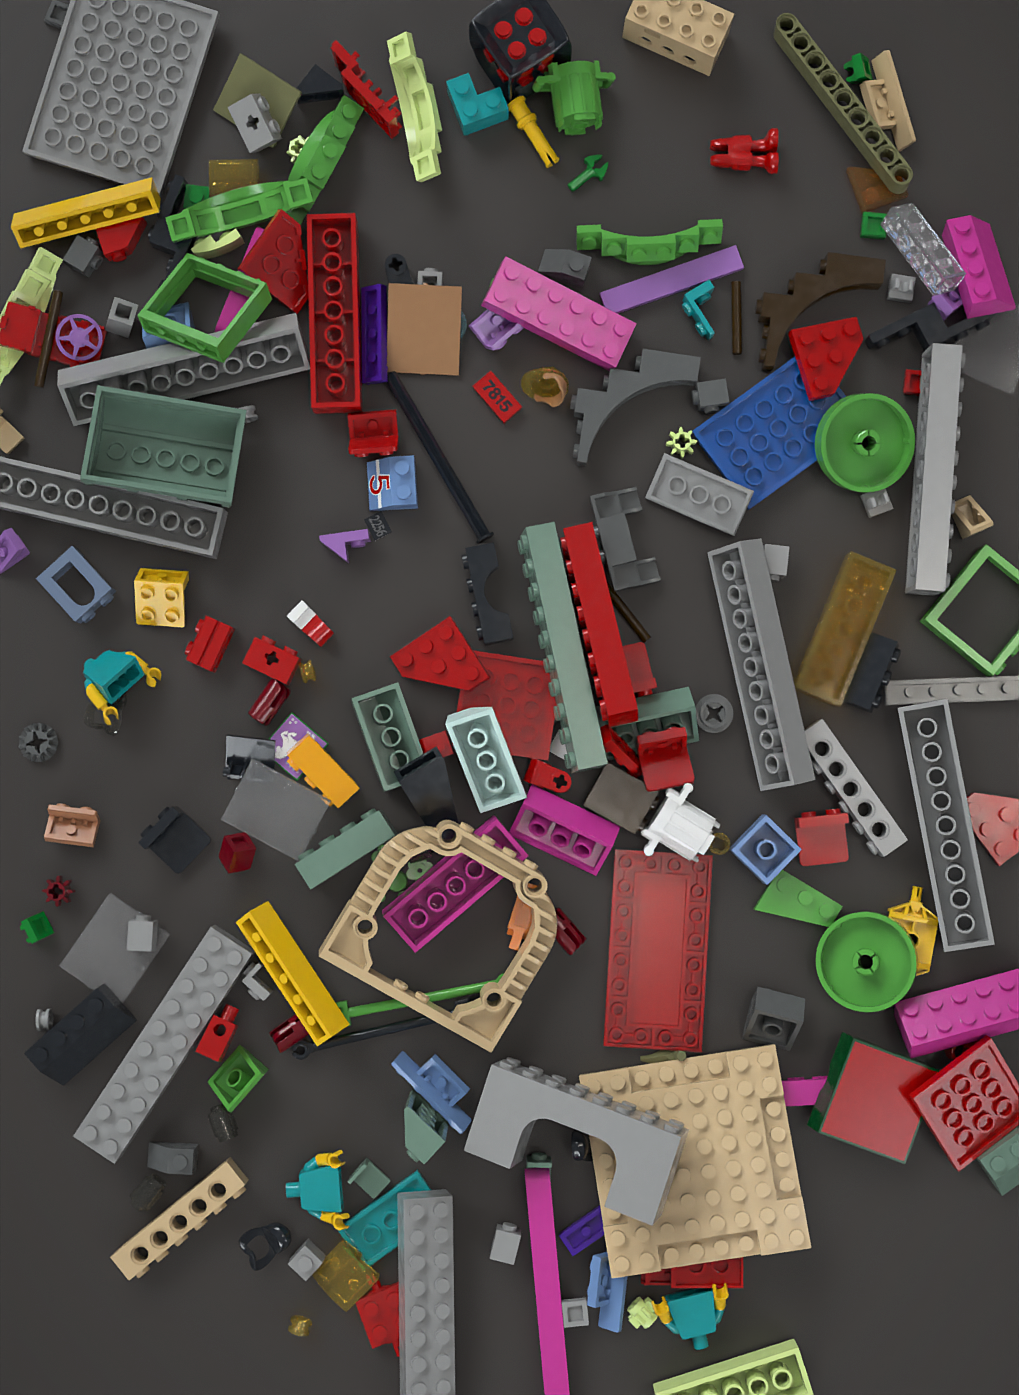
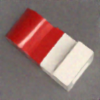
M302 600L287 615L293 623L320 647L334 634Z

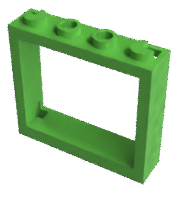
M187 253L137 316L145 332L224 363L271 302L272 297L267 284L259 278H252L241 271H234L222 264H215L203 257L199 258ZM195 277L250 297L219 338L164 317Z
M985 544L976 551L919 622L985 676L989 677L994 674L999 675L1007 665L1004 663L1010 655L1013 657L1019 651V630L990 664L937 620L986 559L1019 585V570Z

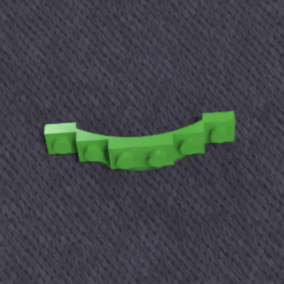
M345 95L341 97L335 110L327 114L308 137L288 178L290 182L307 178L314 202L343 154L345 146L355 129V125L364 110L362 106ZM313 204L293 209L292 212L287 214L301 225Z
M307 178L293 182L277 181L227 191L192 205L179 214L165 218L172 242L175 243L193 237L200 238L218 232L224 233L226 231H233L235 228L240 229L265 222L274 217L278 209L290 213L293 209L314 204Z
M722 219L698 220L696 226L687 230L652 237L617 234L601 229V225L577 226L576 245L577 250L601 249L602 256H612L623 262L637 265H656L675 260L687 252H698L699 245L721 244L723 222Z

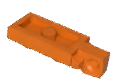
M528 883V888L534 889L537 887V885ZM518 895L507 926V934L512 936L509 948L516 951L519 950L521 940L526 939L532 923L531 907L519 899Z

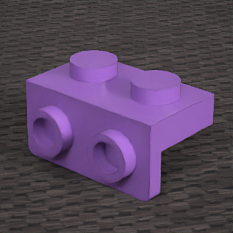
M488 309L469 325L483 346L493 351L501 349L507 343L506 339L523 329L520 324L513 323Z

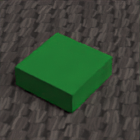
M863 212L860 238L884 240L886 238L888 214Z

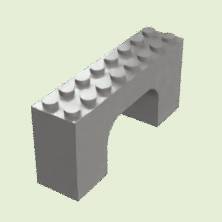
M511 1057L491 1064L464 1151L510 1169L522 1161L532 1128L537 1119L553 1120L605 1141L612 1148L616 1157V1171L604 1207L649 1225H654L662 1215L689 1129L684 1128L682 1122L674 1119L669 1121L660 1118V1114L654 1111L646 1110V1112H642L636 1109L637 1106L627 1101H622V1104L613 1101V1096L603 1092H599V1094L589 1091L590 1088L583 1084L576 1083L575 1086L566 1083L567 1079L562 1076L553 1074L550 1077L543 1074L544 1070L535 1066L524 1067L520 1065L521 1061Z

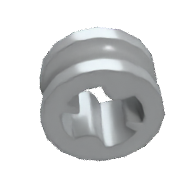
M250 405L238 408L247 410L245 423L258 419V415L254 414L255 406Z
M51 1008L46 1009V1011L37 1009V1031H42L43 1028L49 1031L53 1028V1011Z

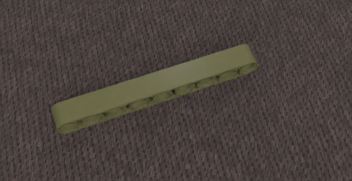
M790 13L781 14L776 20L773 32L775 41L886 187L895 194L905 192L913 177L911 167L798 19ZM781 27H788L790 30L784 31ZM796 45H801V46H803L805 49L799 50V49H797L795 46H796ZM809 64H816L819 68H811ZM829 82L833 87H826L823 83ZM844 101L847 103V106H841L837 102ZM851 120H859L862 124L856 125ZM866 139H874L876 143L870 144L866 141ZM886 157L890 160V163H885L880 158ZM895 176H901L905 181L899 182L895 179Z

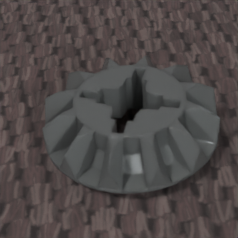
M710 694L704 696L695 706L697 724L706 732L718 733L724 731L733 720L732 705L721 695ZM706 706L712 709L722 707L717 714L721 722L715 718L705 720L709 715Z
M33 723L24 728L19 736L18 747L27 759L34 762H43L55 754L58 747V737L50 726L43 723ZM36 735L39 739H47V741L40 744L39 750L37 746L29 745V743L35 741Z

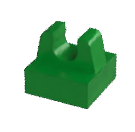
M862 53L853 55L852 60L844 64L846 71L854 69L853 75L846 78L848 83L856 84L873 80L869 58Z
M44 911L21 921L20 929L21 931L25 929L29 937L26 939L28 943L33 944L54 934Z

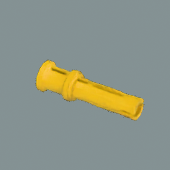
M523 95L519 96L507 105L509 111L512 112L517 120L518 129L526 132L545 163L546 168H549L553 165L548 156L551 157L555 164L560 159L537 125V116L535 113H531L525 103L526 98Z

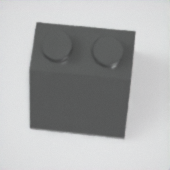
M757 986L750 1003L742 1039L764 1045L775 1044L776 1048L790 1051L804 1022L805 998Z

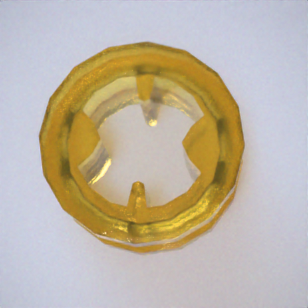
M311 659L306 664L299 662L304 684L308 683L310 679L316 681V674Z
M714 833V839L718 837L720 840H725V845H722L724 848L722 850L713 848L711 843L708 849L717 855L725 854L730 848L729 838L723 833Z
M291 1316L290 1321L292 1324L288 1326V1331L298 1336H308L310 1333L308 1327H311L312 1321L303 1316Z

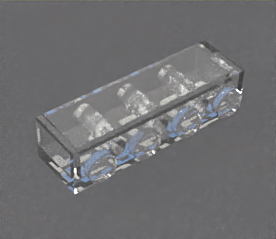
M913 202L891 207L880 225L931 294L935 296L955 291L965 277L966 272Z

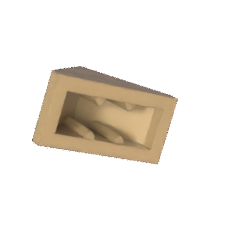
M971 495L955 501V511L952 517L962 539L993 526L991 518Z

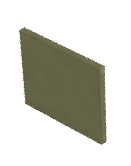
M240 53L213 110L235 124L227 107L250 94L260 93L267 100L270 107L269 113L272 119H275L279 124L281 135L302 92ZM277 142L270 145L269 147L274 148L277 145Z

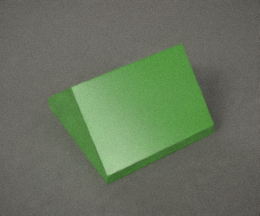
M239 1045L208 1080V1084L225 1108L232 1112L269 1069L243 1046Z

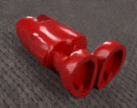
M778 128L769 129L766 137L760 140H752L750 135H735L731 138L711 140L710 150L728 151V154L711 156V166L732 168V170L750 171L752 166L764 168L770 174H777L779 162L777 152ZM751 152H765L768 154L752 156Z

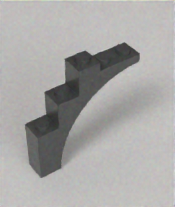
M643 349L641 356L637 355L634 370L639 372L610 368L609 375H604L602 389L607 390V392L578 388L577 395L572 394L570 409L575 410L574 417L583 418V420H578L576 434L581 435L580 443L574 444L573 458H577L576 465L586 467L588 454L598 431L613 412L630 399L660 387L677 385L695 386L698 380L701 357Z

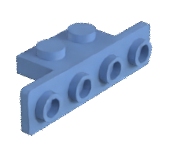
M402 1051L391 1065L399 1075L403 1076L413 1086L417 1093L421 1094L430 1103L435 1111H438L448 1121L452 1128L462 1134L472 1120L456 1103L467 1094L470 1088L436 1054L419 1067Z
M604 1252L593 1255L590 1263L591 1275L587 1289V1306L600 1307L599 1327L616 1333L621 1332L628 1276L611 1278L608 1253Z

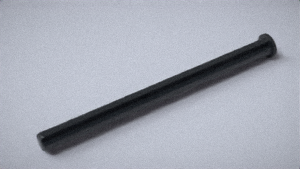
M395 371L388 373L387 384L478 538L476 543L480 544L488 540L494 533L488 531L398 374Z

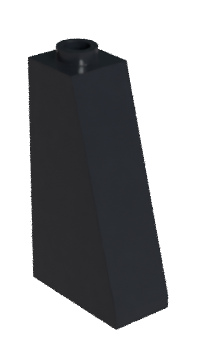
M437 746L394 771L400 785L426 826L436 827L443 820H451L458 823L445 761ZM453 829L444 830L442 838L446 840L452 839L455 831Z

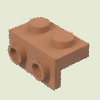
M61 803L48 806L49 819L44 834L45 841L94 847L100 824L97 811L90 807L72 808Z

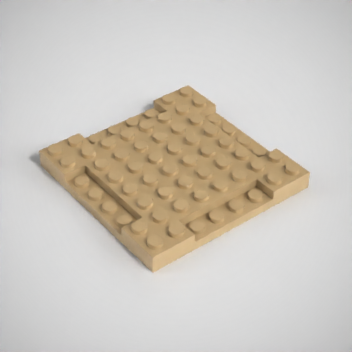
M775 1044L688 1057L684 1061L676 1059L579 1075L580 1084L589 1087V1091L599 1094V1092L609 1094L613 1096V1101L621 1104L622 1101L630 1102L637 1106V1110L646 1112V1110L654 1111L660 1114L661 1119L680 1121L684 1124V1128L689 1129L662 1215L653 1226L604 1207L616 1171V1157L612 1148L605 1141L589 1135L611 1278L658 1272L661 1269L761 1254L763 1256L811 1248Z

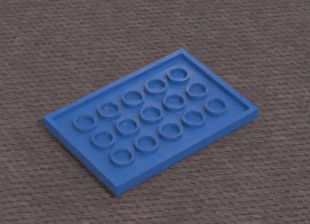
M793 357L692 431V435L725 479L754 491L747 510H750L817 461L815 436L820 420L834 403L846 397V395L838 386L836 392L831 397L809 401L796 358Z

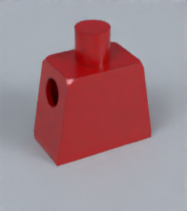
M226 1004L220 1017L213 1015L195 1052L217 1062H222L238 1028V1025L233 1022L239 1009ZM220 1025H224L226 1028L222 1036L217 1034Z

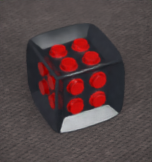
M496 0L480 11L469 24V42L474 54L494 87L501 88L503 96L508 103L523 95L527 98L534 94L535 91L532 89L535 80L538 76H545L544 72H549L548 65L557 62L560 65L571 62L572 44L564 26L547 0Z

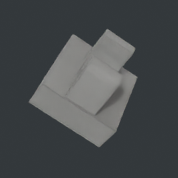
M891 274L886 300L911 303L916 277Z
M886 488L875 492H867L860 496L869 518L893 509Z
M586 1297L561 1300L564 1328L589 1325Z

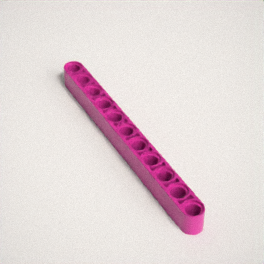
M526 1168L524 1172L545 1395H570L549 1168Z

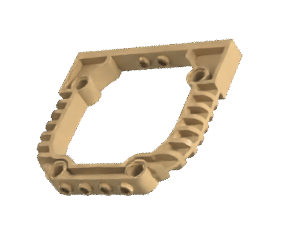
M443 820L436 827L421 826L403 831L389 840L380 850L351 900H348L321 945L319 957L485 1050L492 1052L521 1005V998L551 951L555 941L557 917L554 905L546 892L547 881L543 874L537 870V864L528 859H525L523 862L516 858V852L506 846L503 849L494 845L496 842L494 839L485 834L482 837L473 833L474 828L464 822H461L459 825L451 820ZM446 829H453L455 831L454 837L450 840L442 838V833ZM428 849L444 856H455L462 852L513 882V887L519 899L531 907L532 923L527 937L498 983H486L481 988L480 998L457 1005L452 1013L429 1001L430 998L420 991L415 993L407 989L408 985L399 979L393 981L370 968L373 961L368 940L373 938L378 930L377 918L374 913L400 869L411 857ZM531 879H539L540 883L536 888H528V882ZM362 920H369L372 923L371 927L366 930L360 929L358 924ZM489 994H499V998L496 1001L491 1002L487 1000Z

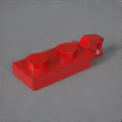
M608 724L602 726L600 731L604 750L606 752L610 751L620 766L624 765L627 773L637 779V777L642 775L639 758L635 755L634 750L611 727L609 728Z

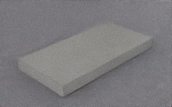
M664 453L645 498L735 536L754 491Z

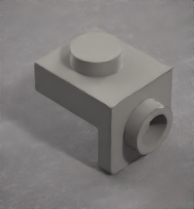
M260 961L256 965L252 962L243 972L246 977L242 982L249 988L247 991L256 1000L261 998L264 1001L273 990L255 975L263 967V963Z

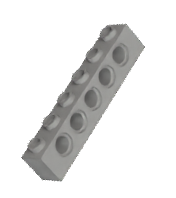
M819 719L804 729L814 772L817 775L822 774L826 780L824 782L826 789L831 795L835 793L839 798L840 802H838L840 809L844 813L851 815L854 820L852 825L859 835L864 834L869 841L866 843L869 850L874 855L878 854L881 857H885L908 841L824 720ZM818 742H822L826 746V753L823 756H819L815 752V746ZM833 762L838 763L840 766V773L837 776H833L829 771V767ZM848 782L854 786V793L851 796H847L843 790L844 785ZM862 802L866 803L869 808L865 816H861L858 813V806ZM877 822L883 827V831L879 836H875L872 832V827Z

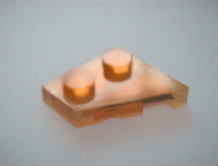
M848 167L846 170L861 214L908 197L907 190L901 194L892 193L874 169ZM895 176L897 181L904 182L901 176Z

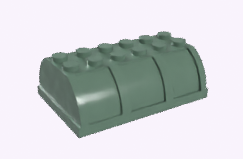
M97 385L80 480L84 482V485L93 486L98 484L126 489L128 492L138 493L142 491L177 497L178 500L184 501L192 499L222 504V507L230 508L232 506L247 410Z

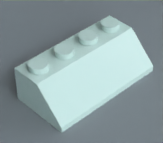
M473 707L448 715L445 725L480 813L527 798L493 707Z

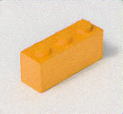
M309 733L287 752L289 757L287 762L295 771L299 769L303 771L306 775L304 780L313 789L318 787L323 792L321 798L330 807L334 804L339 808L360 789L358 784Z

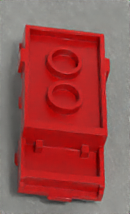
M335 40L330 49L333 53L335 66L341 71L345 90L364 108L375 123L393 139L402 128V125L399 122L397 123V118L402 113L396 107H393L391 110L388 108L399 98L394 95L387 102L383 99L380 100L378 97L382 94L380 87L372 92L369 88L373 85V82L370 79L365 83L362 82V76L366 72L359 68V64L356 61L360 55L356 51L350 55Z
M8 301L5 315L1 317L0 346L26 352L28 355L40 358L49 314L36 309V306L29 305L28 307ZM61 315L58 317L56 330L60 322L67 316ZM70 320L62 326L60 336L69 335L73 330ZM81 320V322L75 321L77 327L84 329L93 325L91 322ZM99 325L103 335L101 348L95 356L83 361L70 359L60 351L56 343L55 331L50 361L73 367L101 360L108 331H105V326ZM94 327L88 333L89 341L97 347L99 336L97 329ZM60 340L63 348L73 355L74 346L71 342ZM86 345L79 347L76 356H87L94 349Z
M743 1257L661 1269L658 1272L641 1274V1284L670 1285L671 1288H712V1284H716V1288L721 1289L724 1287V1283H727V1288H743Z

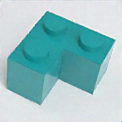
M469 73L446 81L447 93L464 136L509 119V108L500 87L477 95Z

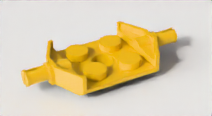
M913 886L911 900L907 903L888 908L889 917L900 923L909 934L916 936L917 942L915 947L918 955L916 976L930 971L938 917L926 909L923 903L920 902L923 888Z

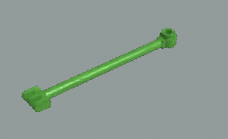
M501 973L497 979L424 994L430 998L429 1001L434 1002L480 993L481 988L486 983H498L504 973ZM396 999L350 1008L348 1007L347 1000L335 1002L350 1025L348 1026H351L350 1017L408 1007Z

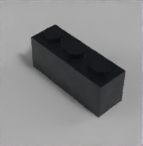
M869 632L842 698L844 703L870 713L873 712L874 708H879L883 695L880 694L882 687L889 684L892 672H889L892 663L898 662L901 650L898 649V641Z

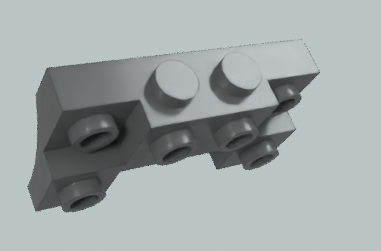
M637 487L590 496L589 499L596 525L593 528L596 540L600 541L602 550H599L602 564H606L613 591L617 592L661 581L655 557L637 561L625 515L642 511Z

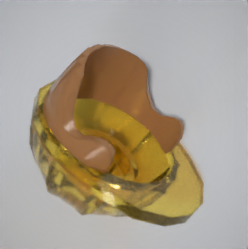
M554 366L541 367L525 373L521 380V387L523 392L535 399L536 402L547 403L554 408L562 404L565 395L568 393L569 381L564 373Z

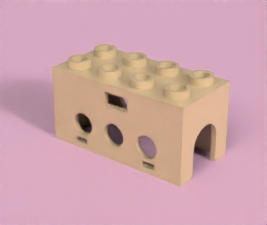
M633 0L625 17L622 38L710 76L728 37L734 13L705 0ZM663 46L670 48L672 51L665 49ZM685 56H688V57L694 59L695 61L689 60V59L686 58Z

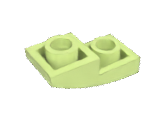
M235 228L233 231L224 232L217 242L214 241L211 235L198 239L194 243V247L191 248L194 256L209 259L233 251L243 245L244 241Z

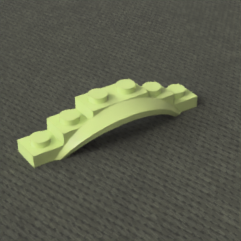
M404 32L387 41L390 53L389 62L403 117L410 162L414 167L416 181L424 182L441 174L437 154L442 152L438 132L442 131L433 84L427 83L423 61L421 58L416 57L412 34Z
M39 247L29 268L25 269L15 291L11 292L0 314V321L1 317L5 315L8 301L28 307L29 305L36 306V309H40L45 313L55 285L56 273L63 259ZM0 346V385L24 352Z

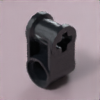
M400 254L389 255L385 261L388 286L389 283L414 284L405 258ZM397 263L400 271L395 272L392 264Z

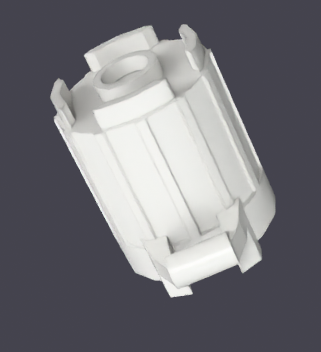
M691 783L684 784L680 792L673 788H668L665 792L667 793L665 799L657 809L648 827L644 826L641 835L649 839L648 844L644 846V853L647 856H651L654 853L655 847L660 842L686 859L698 862L699 859L696 854L699 852L704 855L715 836L712 834L713 831L711 829L713 826L719 829L720 823L715 821L714 817L685 800L693 790Z

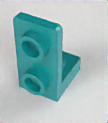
M710 280L705 281L686 293L682 300V307L689 317L692 316L697 323L695 324L696 330L701 337L705 336L708 341L713 338L715 333L696 303L702 305L711 299L714 286Z

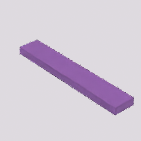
M734 245L603 291L599 295L604 307L619 314L701 285L707 280L712 281L744 269L737 246Z

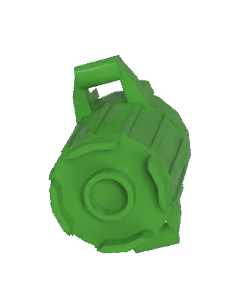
M595 60L594 63L589 61H572L560 65L557 62L548 65L549 72H544L545 76H538L532 89L535 92H551L558 132L564 129L565 135L586 134L585 128L595 125L596 130L602 126L603 120L599 89L609 88L616 79L615 74L612 72H601L600 63Z

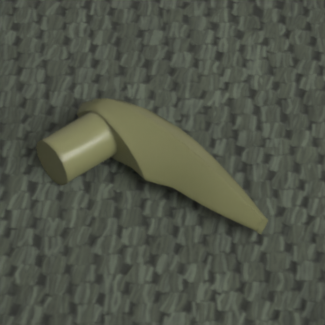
M660 1050L650 1055L640 1056V1060L647 1063L676 1059L684 1061L686 1059V1051Z

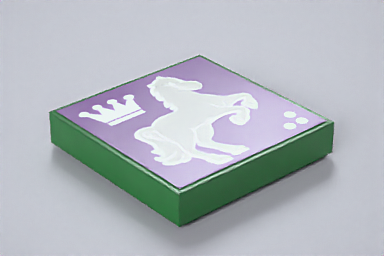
M291 712L269 739L276 740L275 763L298 781L304 773L301 769L295 771L287 762L289 759L287 752L307 733L324 750L329 743Z

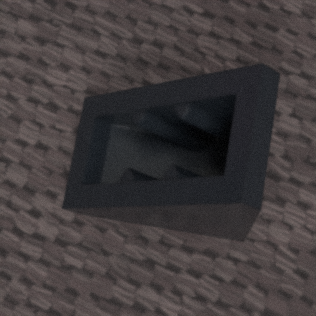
M316 64L297 86V89L302 92L297 104L341 99L345 95L342 84Z

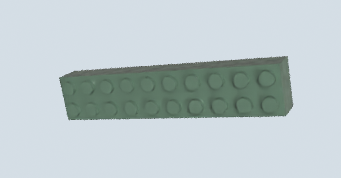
M555 522L525 527L520 535V540H517L520 555L524 554L523 573L525 578H529L531 586L528 587V596L530 602L534 601L536 611H533V619L535 625H539L541 632L538 635L540 649H544L546 658L543 659L545 672L549 673L551 682L548 683L550 696H555L557 706H554L553 710L556 721L560 720L562 730H559L561 745L565 744L567 754H564L565 766L567 769L570 768L571 774L600 768L608 763Z

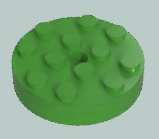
M859 393L838 400L823 415L815 436L816 458L824 474L836 485L857 492H875L895 483L909 467L915 449V433L908 414L897 402L880 394ZM867 437L868 446L864 449L862 444L857 443H862L863 439Z
M863 911L838 919L824 932L817 947L816 969L822 986L836 1002L851 1010L876 1012L893 1006L908 993L917 975L918 955L911 936L900 923L881 913ZM863 955L873 957L871 968H865L861 965L860 959Z

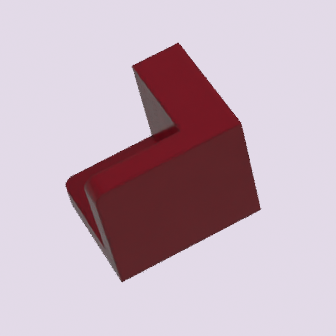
M247 832L225 835L219 852V859L228 874L249 870L256 847Z

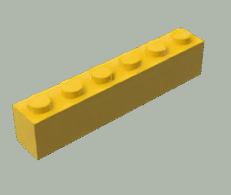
M151 177L14 213L11 229L20 248L158 213L161 198Z
M269 901L249 911L236 922L317 1047L350 1025Z

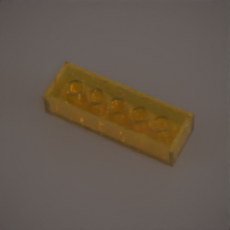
M852 551L845 555L794 679L795 691L834 707L842 705L897 571L896 569Z

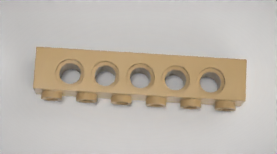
M229 1157L117 1249L110 1258L128 1280H131L135 1275L139 1279L150 1269L148 1265L152 1261L156 1260L158 1263L169 1254L167 1250L173 1244L179 1246L189 1237L186 1233L192 1228L196 1231L208 1221L206 1217L213 1212L216 1215L227 1206L226 1200L231 1196L234 1199L239 1197L246 1190L244 1186L249 1179L233 1159ZM214 1184H223L226 1188V1193H217ZM195 1200H204L207 1208L203 1210L197 1208ZM183 1215L187 1219V1225L178 1224L176 1216ZM157 1232H165L168 1240L161 1241L157 1237ZM138 1247L146 1248L148 1256H141L138 1253Z

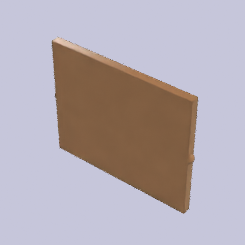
M389 283L387 372L418 373L421 375H459L462 286L428 285L427 283L423 285Z

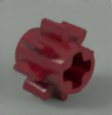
M62 875L56 877V882L48 879V888L42 890V892L47 893L48 898L46 902L53 900L56 907L61 906L62 899L66 903L71 902L68 896L70 893L75 892L69 885L72 880L62 881ZM55 888L63 889V894L59 895V893L55 892Z

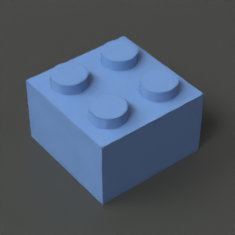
M762 814L729 848L766 885L802 850L765 814Z

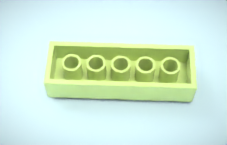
M794 1339L653 1384L655 1395H814L799 1347Z

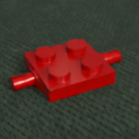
M374 1272L373 1277L376 1283H374L371 1274L367 1276L372 1290L367 1295L355 1299V1303L372 1349L383 1344L392 1343L396 1356L399 1357V1282L381 1286L377 1272Z

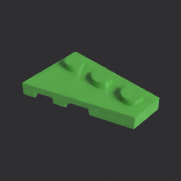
M781 870L767 885L754 910L829 927L833 924L843 906L786 871Z

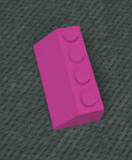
M971 215L948 219L942 233V238L967 319L1015 310L1016 305L990 224Z
M532 784L509 833L519 840L597 876L613 847L621 826Z

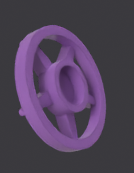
M73 314L64 318L58 325L56 343L66 357L77 361L88 360L95 356L101 348L103 341L102 331L98 323L91 317L83 314ZM73 318L86 319L93 325L86 329L77 327ZM70 320L73 330L69 335L60 336L62 326ZM94 327L97 329L99 336L97 347L89 341L88 333ZM60 340L71 342L74 346L73 355L63 348ZM86 345L94 349L87 356H76L79 347Z

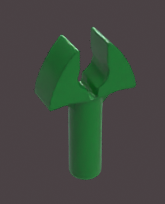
M592 155L584 158V163L587 165L586 170L568 184V188L574 192L591 177H597L601 182L606 175L608 162L600 169H593L594 164L602 159V155Z

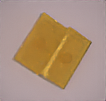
M258 159L209 160L210 198L227 191L259 184Z
M343 1238L325 1257L324 1262L312 1276L326 1294L347 1312L379 1280L380 1274L361 1259L362 1253Z

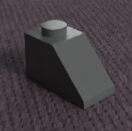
M545 249L538 273L583 288L591 266L592 257L567 249Z
M149 1141L147 1167L167 1174L192 1175L197 1169L199 1144Z

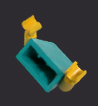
M107 650L97 659L90 658L84 663L83 674L86 678L84 682L86 694L96 708L103 711V718L107 725H111V721L107 717L110 714L115 715L119 720L117 709L112 706L108 707V703L113 704L144 675H147L146 683L151 687L156 686V680L152 677L161 680V671L158 668L149 669L147 667L148 664L131 651L114 652Z
M342 1150L334 1153L317 1154L305 1163L304 1168L301 1169L299 1182L286 1183L287 1198L301 1197L302 1209L307 1210L310 1215L332 1224L337 1230L349 1228V1226L343 1223V1219L350 1218L348 1213H338L342 1212L344 1208L341 1166L346 1162H341L338 1159V1156L343 1154Z
M724 1283V1287L721 1289H717L716 1284H712V1288H692L668 1294L665 1297H661L663 1301L660 1304H655L654 1301H651L655 1314L659 1316L661 1322L672 1333L680 1334L682 1339L692 1338L694 1349H704L709 1346L706 1334L715 1332L716 1324L721 1322L726 1307V1299L729 1296L727 1283Z

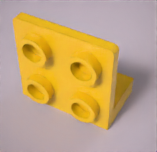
M140 568L134 580L136 623L138 625L185 626L184 590L189 581V571Z

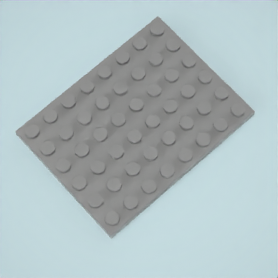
M71 0L22 152L25 155L119 185L152 177L161 198L218 23L219 12L184 0Z

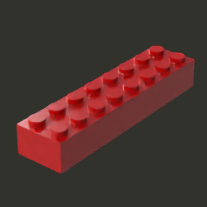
M356 213L307 214L311 408L314 414L363 412L358 220Z
M589 522L563 528L564 537L560 538L563 558L566 560V569L572 587L574 604H580V606L576 607L580 628L585 627L582 630L586 651L591 650V653H588V661L591 674L597 675L593 679L597 698L602 697V700H599L602 720L608 721L609 728L638 721V707L593 523Z

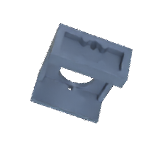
M71 546L36 578L69 616L80 624L90 621L96 615L94 611L101 605L104 607L109 604L114 598L113 594L116 592L84 558L81 551L74 546ZM72 566H75L94 588V599L87 605L81 606L76 604L56 582Z

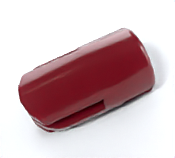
M271 679L248 711V714L261 724H264V726H268L289 697L290 689L277 680Z
M558 907L555 909L557 917L555 940L569 955H572L586 941V937Z
M296 1014L269 1032L280 1053H283L309 1034Z

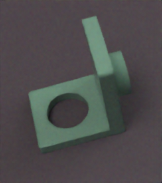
M541 1152L532 1153V1156L527 1155L526 1168H549L551 1184V1156Z
M366 1157L350 1175L347 1182L351 1184L355 1181L366 1193L375 1199L389 1184L390 1179Z

